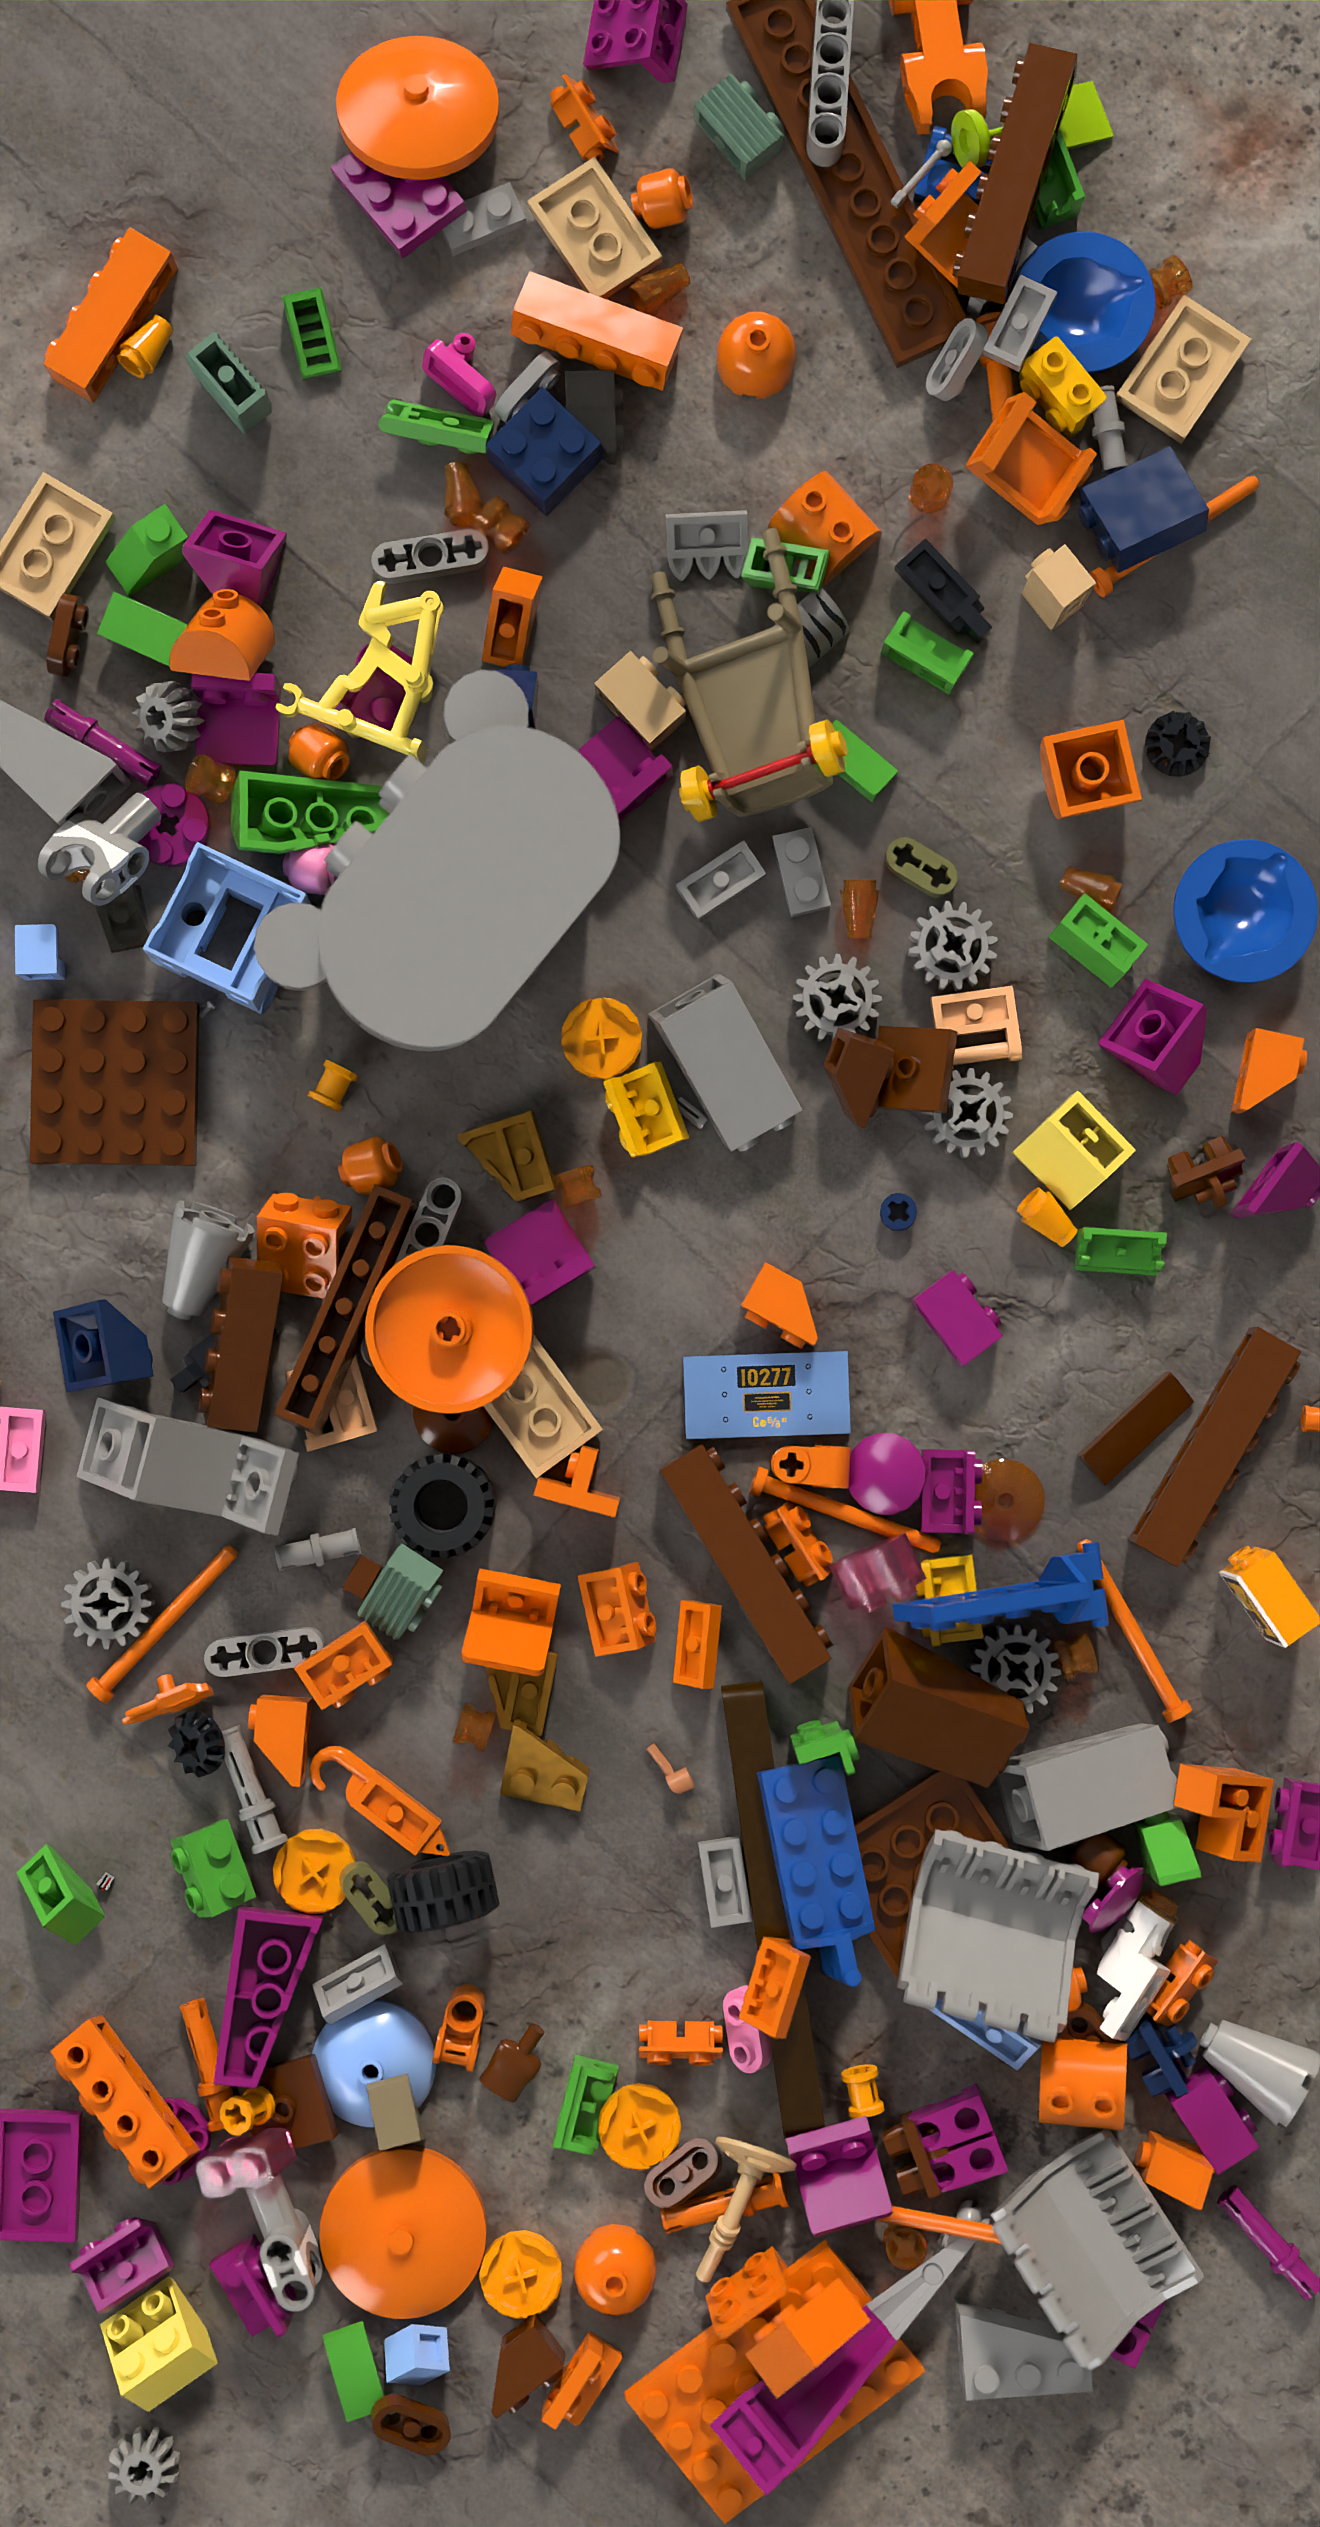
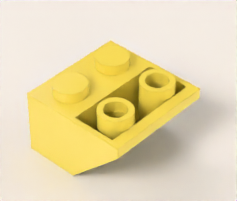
M1077 1091L1069 1096L1012 1153L1070 1211L1104 1182L1136 1150Z
M169 2276L100 2324L121 2396L147 2412L218 2364L206 2327L178 2285Z

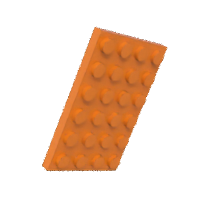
M827 2239L823 2240L784 2270L789 2289L784 2296L723 2340H720L715 2334L712 2324L624 2391L625 2400L724 2524L764 2495V2492L710 2426L738 2397L762 2380V2377L745 2355L758 2344L753 2336L792 2303L797 2310L805 2304L800 2297L819 2281L826 2288L839 2277L861 2308L873 2300ZM902 2336L804 2460L790 2474L926 2372L922 2362Z

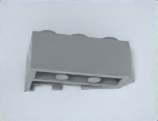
M954 2298L960 2382L966 2401L1093 2392L1091 2370L1087 2366L1084 2368L1079 2367L1063 2342L1067 2334L1064 2332L1058 2333L1052 2323L1035 2318H1030L1029 2320L1009 2315L1004 2310L996 2308L990 2310L968 2304L965 2300Z

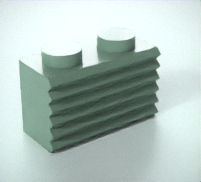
M729 74L726 79H722L720 84H716L713 89H710L707 94H704L701 99L695 102L694 121L705 132L706 136L710 138L711 142L715 144L716 148L720 150L721 154L725 156L726 160L731 163L732 167L736 169L737 173L741 175L742 179L746 180L782 151L784 137L782 133H784V128L774 113L768 112L765 114L757 104L758 97L749 83L746 81L739 83L732 74Z
M212 332L186 354L185 358L193 375L243 434L250 431L272 413V404L266 389L262 388L261 383L257 382L256 377L252 376L250 370L246 369L245 364L241 363L240 358L236 357L235 352L231 351L229 345L225 344L224 339L220 338L219 333Z
M401 1543L386 1563L357 1612L358 1616L364 1617L366 1622H371L373 1627L378 1626L379 1630L385 1631L387 1636L392 1635L393 1640H399L406 1629L414 1633L427 1611L421 1608L422 1604L429 1608L442 1589V1586L436 1582L443 1570Z

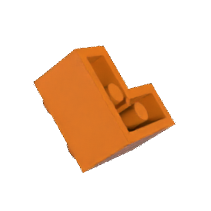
M1180 1764L1174 1806L1201 1814L1195 1849L1232 1861L1261 1862L1274 1779L1237 1768Z
M839 2277L826 2288L820 2281L800 2297L805 2304L797 2310L792 2303L753 2336L758 2344L745 2355L776 2398L780 2397L871 2321Z

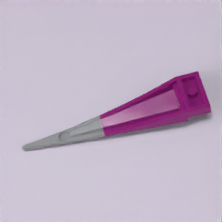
M984 2219L980 2223L990 2224V2219ZM959 2237L862 2307L871 2321L780 2397L776 2398L762 2379L738 2397L710 2424L711 2428L766 2496L804 2460L977 2240Z

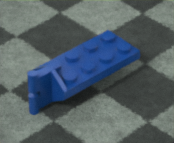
M1099 1542L1083 1543V1552L1051 1557L1038 1581L892 1604L894 1621L910 1622L911 1629L931 1627L932 1631L954 1629L957 1622L968 1621V1624H984L994 1622L993 1616L1005 1615V1618H1020L1030 1616V1610L1042 1609V1612H1052L1060 1623L1069 1624L1092 1620L1093 1627L1108 1626L1109 1618L1105 1588L1093 1589L1092 1580L1103 1579Z
M840 1755L826 1756L803 1764L796 1763L757 1772L791 1946L797 1950L818 1947L821 1959V1972L839 1982L855 1987L861 1982V1974L857 1969L852 1941L875 1931V1925Z

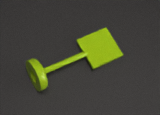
M1093 81L1073 85L1060 127L1067 149L1109 140L1114 137ZM971 109L959 111L953 119L951 128L952 147L959 165L964 168L971 161L978 169L984 166L988 160L991 141L994 135L1001 136L1003 127L989 130L983 116L978 111Z

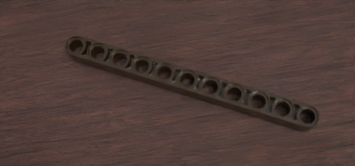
M762 1680L721 1686L758 1950L761 1947L763 1937L790 1940L757 1772L774 1769ZM803 1980L786 2039L770 2036L784 2139L825 2127L805 1980Z

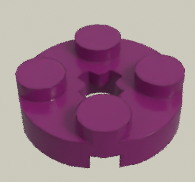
M170 783L152 787L142 794L149 798L158 808L161 820L168 816L170 819L177 817L180 822L175 826L177 833L170 836L167 832L160 834L159 828L162 826V821L160 820L137 843L146 847L149 852V862L172 868L185 866L197 842L205 846L207 845L209 829L211 830L209 813L202 801L192 791L183 788L181 785Z

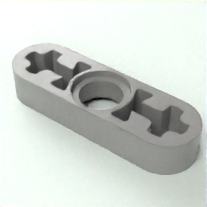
M464 529L382 543L374 550L371 562L379 580L387 584H397L479 570L487 563L490 552L488 541L480 531ZM473 541L477 548L482 547V549L476 551V557L473 559H468L465 552L454 553L456 562L449 563L450 557L446 544L452 543L454 552L465 550L466 542ZM430 546L436 547L442 552L441 561L432 567L423 565L419 560L421 551ZM412 550V559L416 569L409 570L408 561L395 564V571L388 572L386 566H380V564L386 562V556L389 554H393L396 561L408 560L406 551Z
M313 1627L218 1639L208 1646L204 1654V1663L208 1671L218 1677L295 1668V1665L308 1657H305L303 1651H292L288 1653L291 1661H284L285 1646L281 1637H288L287 1645H294L302 1641V1635H308V1640L317 1644V1648L310 1652V1656L325 1647L326 1641L323 1634ZM268 1640L275 1645L277 1655L273 1662L264 1664L255 1658L254 1647L258 1641ZM240 1643H247L245 1657L249 1667H243L244 1658L230 1661L228 1669L223 1668L222 1662H215L214 1655L220 1652L221 1646H225L227 1653H235L243 1650Z

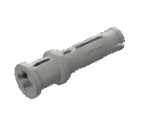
M237 1725L222 1731L225 1742L224 1760L242 1805V1809L239 1810L240 1821L246 1822L254 1843L251 1848L252 1853L257 1854L288 1841V1837L280 1831L273 1812L276 1805L274 1801H271V1798L266 1799L254 1763L241 1733V1727Z

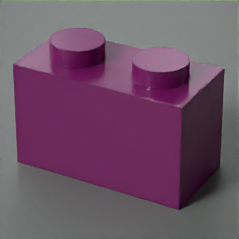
M951 1270L911 1299L910 1302L958 1366H964L1003 1337L998 1330L1002 1326V1322L988 1305L982 1308L973 1295L978 1291L971 1280L963 1272L957 1275L954 1270Z
M1203 2066L1187 2077L1185 2084L1189 2092L1179 2097L1176 2096L1174 2090L1165 2093L1170 2104L1217 2175L1260 2148L1252 2136L1258 2129L1244 2108L1236 2112L1229 2101V2098L1235 2094L1220 2073L1213 2076L1207 2067Z

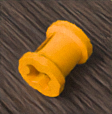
M326 1059L323 1063L326 1069L315 1090H310L307 1096L340 1113L343 1108L340 1103L351 1082H356L359 1076Z
M857 2065L841 2072L842 2081L847 2083L851 2103L848 2111L849 2116L852 2118L872 2117L885 2110L883 2100H879L875 2079L879 2073L876 2065Z
M257 2086L256 2088H248L242 2097L234 2096L223 2102L220 2109V2119L226 2131L232 2135L239 2136L250 2130L253 2124L261 2125L268 2122L275 2112L274 2098L269 2090L263 2086Z

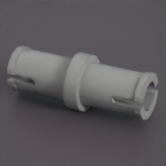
M1111 385L1100 387L1106 394L1107 399L1104 404L1093 412L1095 427L1092 428V435L1094 439L1098 440L1102 474L1105 475L1112 474L1128 466L1122 433L1125 432V425L1123 421H1119L1115 387Z
M356 1528L320 1537L319 1533L310 1535L308 1540L274 1546L280 1572L316 1563L317 1567L326 1565L325 1561L361 1554Z

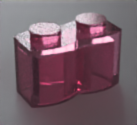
M906 1533L849 1553L829 1565L849 1610L862 1607L865 1613L887 1604L886 1598L893 1596L895 1602H899L913 1596L918 1592L916 1585L927 1579Z
M268 2128L259 2132L253 2138L239 2136L226 2140L194 2166L203 2195L219 2198L231 2194L238 2187L256 2189L265 2186L297 2159L287 2129Z

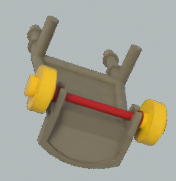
M770 528L762 532L766 549L763 552V558L769 561L776 588L773 590V596L779 599L780 603L770 605L767 610L768 617L777 624V626L687 659L682 639L685 631L683 627H679L672 600L675 597V592L669 588L665 572H656L650 576L654 591L651 595V600L653 603H657L663 632L660 636L663 641H666L668 649L657 647L653 652V659L676 676L713 772L708 777L705 770L699 765L681 772V787L679 788L681 802L684 808L690 811L698 822H703L717 816V800L729 812L738 817L758 814L793 804L833 785V775L844 772L846 768L844 756L848 754V750L842 733L840 731L836 732L828 719L818 723L815 720L803 625L794 595L798 590L797 586L791 583L785 555L788 551L786 546L781 545L776 528Z

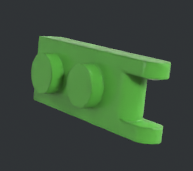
M391 400L387 404L386 414L381 416L378 426L382 432L417 439L424 445L442 444L456 447L463 453L475 454L478 452L486 453L485 445L493 437L495 421Z

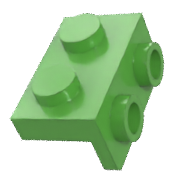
M820 1720L807 1722L797 1727L798 1733L790 1735L799 1764L838 1753L847 1776L855 1773L852 1762L858 1761L860 1758L853 1736H851L849 1729L842 1731L837 1721L821 1725Z
M222 1819L188 1835L178 1836L170 1840L173 1848L170 1851L171 1861L176 1871L180 1874L182 1873L187 1886L184 1892L186 1902L190 1910L196 1913L199 1918L214 1917L256 1898L228 1819Z

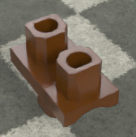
M1223 1136L1210 1140L1203 1145L1202 1152L1207 1160L1203 1164L1195 1166L1189 1153L1184 1151L1168 1158L1167 1167L1171 1178L1170 1194L1174 1202L1194 1195L1198 1204L1211 1200L1217 1209L1227 1205L1225 1194L1237 1189L1233 1178L1243 1175L1242 1163L1246 1160L1241 1149L1233 1151Z

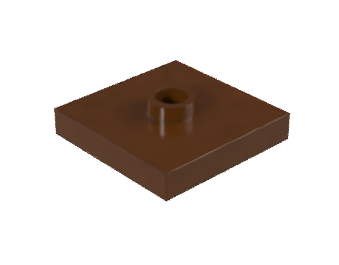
M879 1026L877 1040L882 1041L895 1053L893 1056L894 1067L892 1073L887 1080L883 1081L878 1094L879 1105L877 1109L947 1113L957 1031L939 1028Z
M315 2053L264 2067L257 2086H263L272 2094L275 2102V2112L268 2122L261 2125L253 2124V2127L250 2129L258 2158L335 2139L339 2133ZM237 2086L239 2095L242 2097L249 2087Z

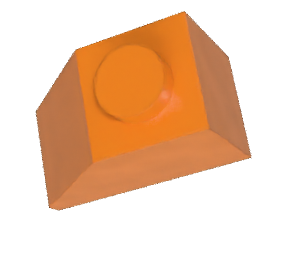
M507 567L502 568L492 591L481 661L503 667L514 664L523 665L537 613L543 576Z
M1258 1028L1247 1033L1231 1113L1240 1114L1249 1110L1295 1080L1297 1074L1301 1075L1307 1061V1051L1302 1050L1305 1038Z
M263 1694L257 1699V1705L251 1704L248 1729L254 1730V1742L287 1782L293 1787H300L306 1779L312 1698Z
M1149 2130L1146 2142L1141 2141L1135 2155V2165L1138 2166L1137 2170L1144 2182L1195 2209L1202 2210L1214 2168L1196 2144Z

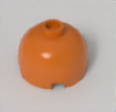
M764 311L747 312L735 317L724 328L716 348L717 371L722 382L733 393L740 396L745 394L756 396V399H765L779 393L790 382L796 365V343L789 327L777 316Z
M610 2224L598 2227L590 2233V2236L584 2240L582 2245L580 2244L576 2251L573 2274L577 2290L589 2307L601 2314L619 2316L631 2313L645 2303L655 2285L657 2262L653 2247L648 2240L646 2242L642 2236L637 2234V2230L626 2225Z

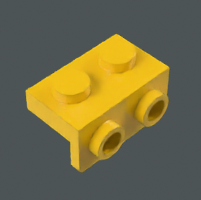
M1057 336L1053 337L1025 360L1018 378L1022 391L1037 401L1045 410V417L1049 425L1059 433L1062 431L1068 440L1082 430L1088 415L1104 404L1107 399L1106 394Z
M661 1061L653 1062L626 1075L610 1078L603 1082L606 1089L605 1100L607 1106L615 1113L620 1127L619 1138L621 1144L632 1158L647 1156L689 1139Z
M973 1554L923 1560L921 1563L922 1570L915 1571L918 1596L925 1595V1598H933L977 1591ZM968 1621L957 1622L956 1628L932 1631L931 1627L922 1628L923 1637H931L932 1646H941L942 1643L982 1639L984 1637L982 1624H968Z

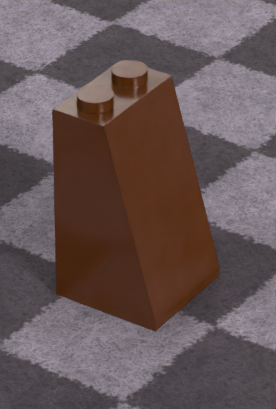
M887 1627L880 1634L848 1686L854 1741L989 1788L997 1774H1002L1005 1771L1010 1755L1018 1744L1021 1745L1028 1735L1029 1722L1026 1720L1023 1701Z

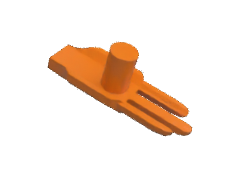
M171 1674L160 1676L156 1680L160 1694L155 1696V1700L126 1711V1718L122 1719V1723L125 1725L139 1723L161 1714L166 1715L178 1712L213 1696V1688L208 1683H185L176 1687Z

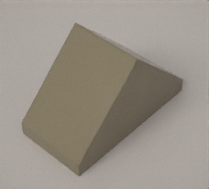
M408 2073L367 2084L379 2151L426 2140Z

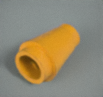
M154 315L151 320L120 344L121 351L117 355L119 363L135 377L144 378L147 373L152 374L170 336L174 332L172 326L164 318Z
M1040 1187L1030 1192L1016 1210L1022 1216L1021 1222L1051 1241L1056 1242L1060 1247L1068 1244L1078 1232V1229L1073 1225L1051 1192H1044Z

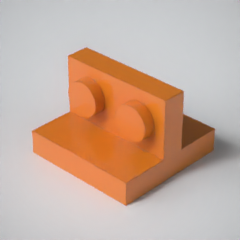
M586 1445L581 1447L580 1453L574 1451L571 1453L565 1477L573 1479L572 1484L541 1476L537 1480L533 1495L615 1517L620 1497L589 1489L599 1449Z

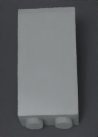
M0 700V768L59 826H62L78 813L86 814L96 820L132 784L131 780L111 758Z
M718 973L648 1014L723 1144L731 1152L735 1149H738L739 1152L745 1151L760 1141L759 1135L771 1128L774 1131L781 1130L796 1120L794 1115L801 1112L802 1108L731 980Z
M1139 1723L1010 1757L1005 1771L1002 1774H997L996 1779L1013 1843L1048 1851L1178 1808L1174 1806L1177 1778L1170 1769L1167 1757L1169 1746L1159 1725Z

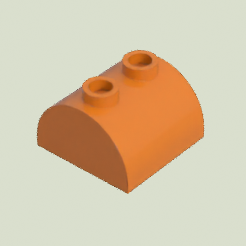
M828 471L818 473L798 488L777 510L767 528H776L782 543L829 550L830 557L822 588L882 535V531ZM795 559V561L800 565L801 560ZM809 560L806 573L812 579L817 561Z
M222 589L216 591L213 597L205 601L173 644L169 658L170 671L250 681L275 644L274 629L268 615L254 601L239 595L234 590Z
M1124 719L1042 738L1040 759L1043 781L1050 807L1058 820L1133 804L1142 800Z
M1055 2038L1054 2043L1043 2040L1040 2070L1039 2123L1124 2131L1127 2044L1090 2042L1078 2039L1065 2040L1062 2038Z

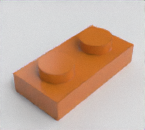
M681 1600L673 1683L701 1689H714L722 1605Z

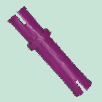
M59 699L52 703L55 710L50 707L48 708L44 716L46 723L53 725L71 738L111 758L121 770L143 783L147 788L154 784V781L151 780L152 777L156 780L159 777L162 765L150 760L99 727L98 721L93 717L85 718L63 704Z
M1237 2185L1229 2187L1228 2191L1231 2195L1229 2196L1224 2191L1217 2200L1218 2206L1223 2208L1270 2260V2268L1276 2274L1281 2273L1299 2292L1303 2300L1311 2299L1310 2288L1315 2294L1320 2291V2277L1299 2257V2249L1293 2243H1287L1242 2194Z

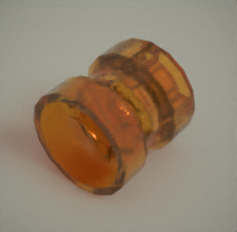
M496 496L480 511L473 527L484 536L489 535L494 540V546L506 555L525 537L530 528V522L522 515L513 514L510 511L509 504L501 496Z

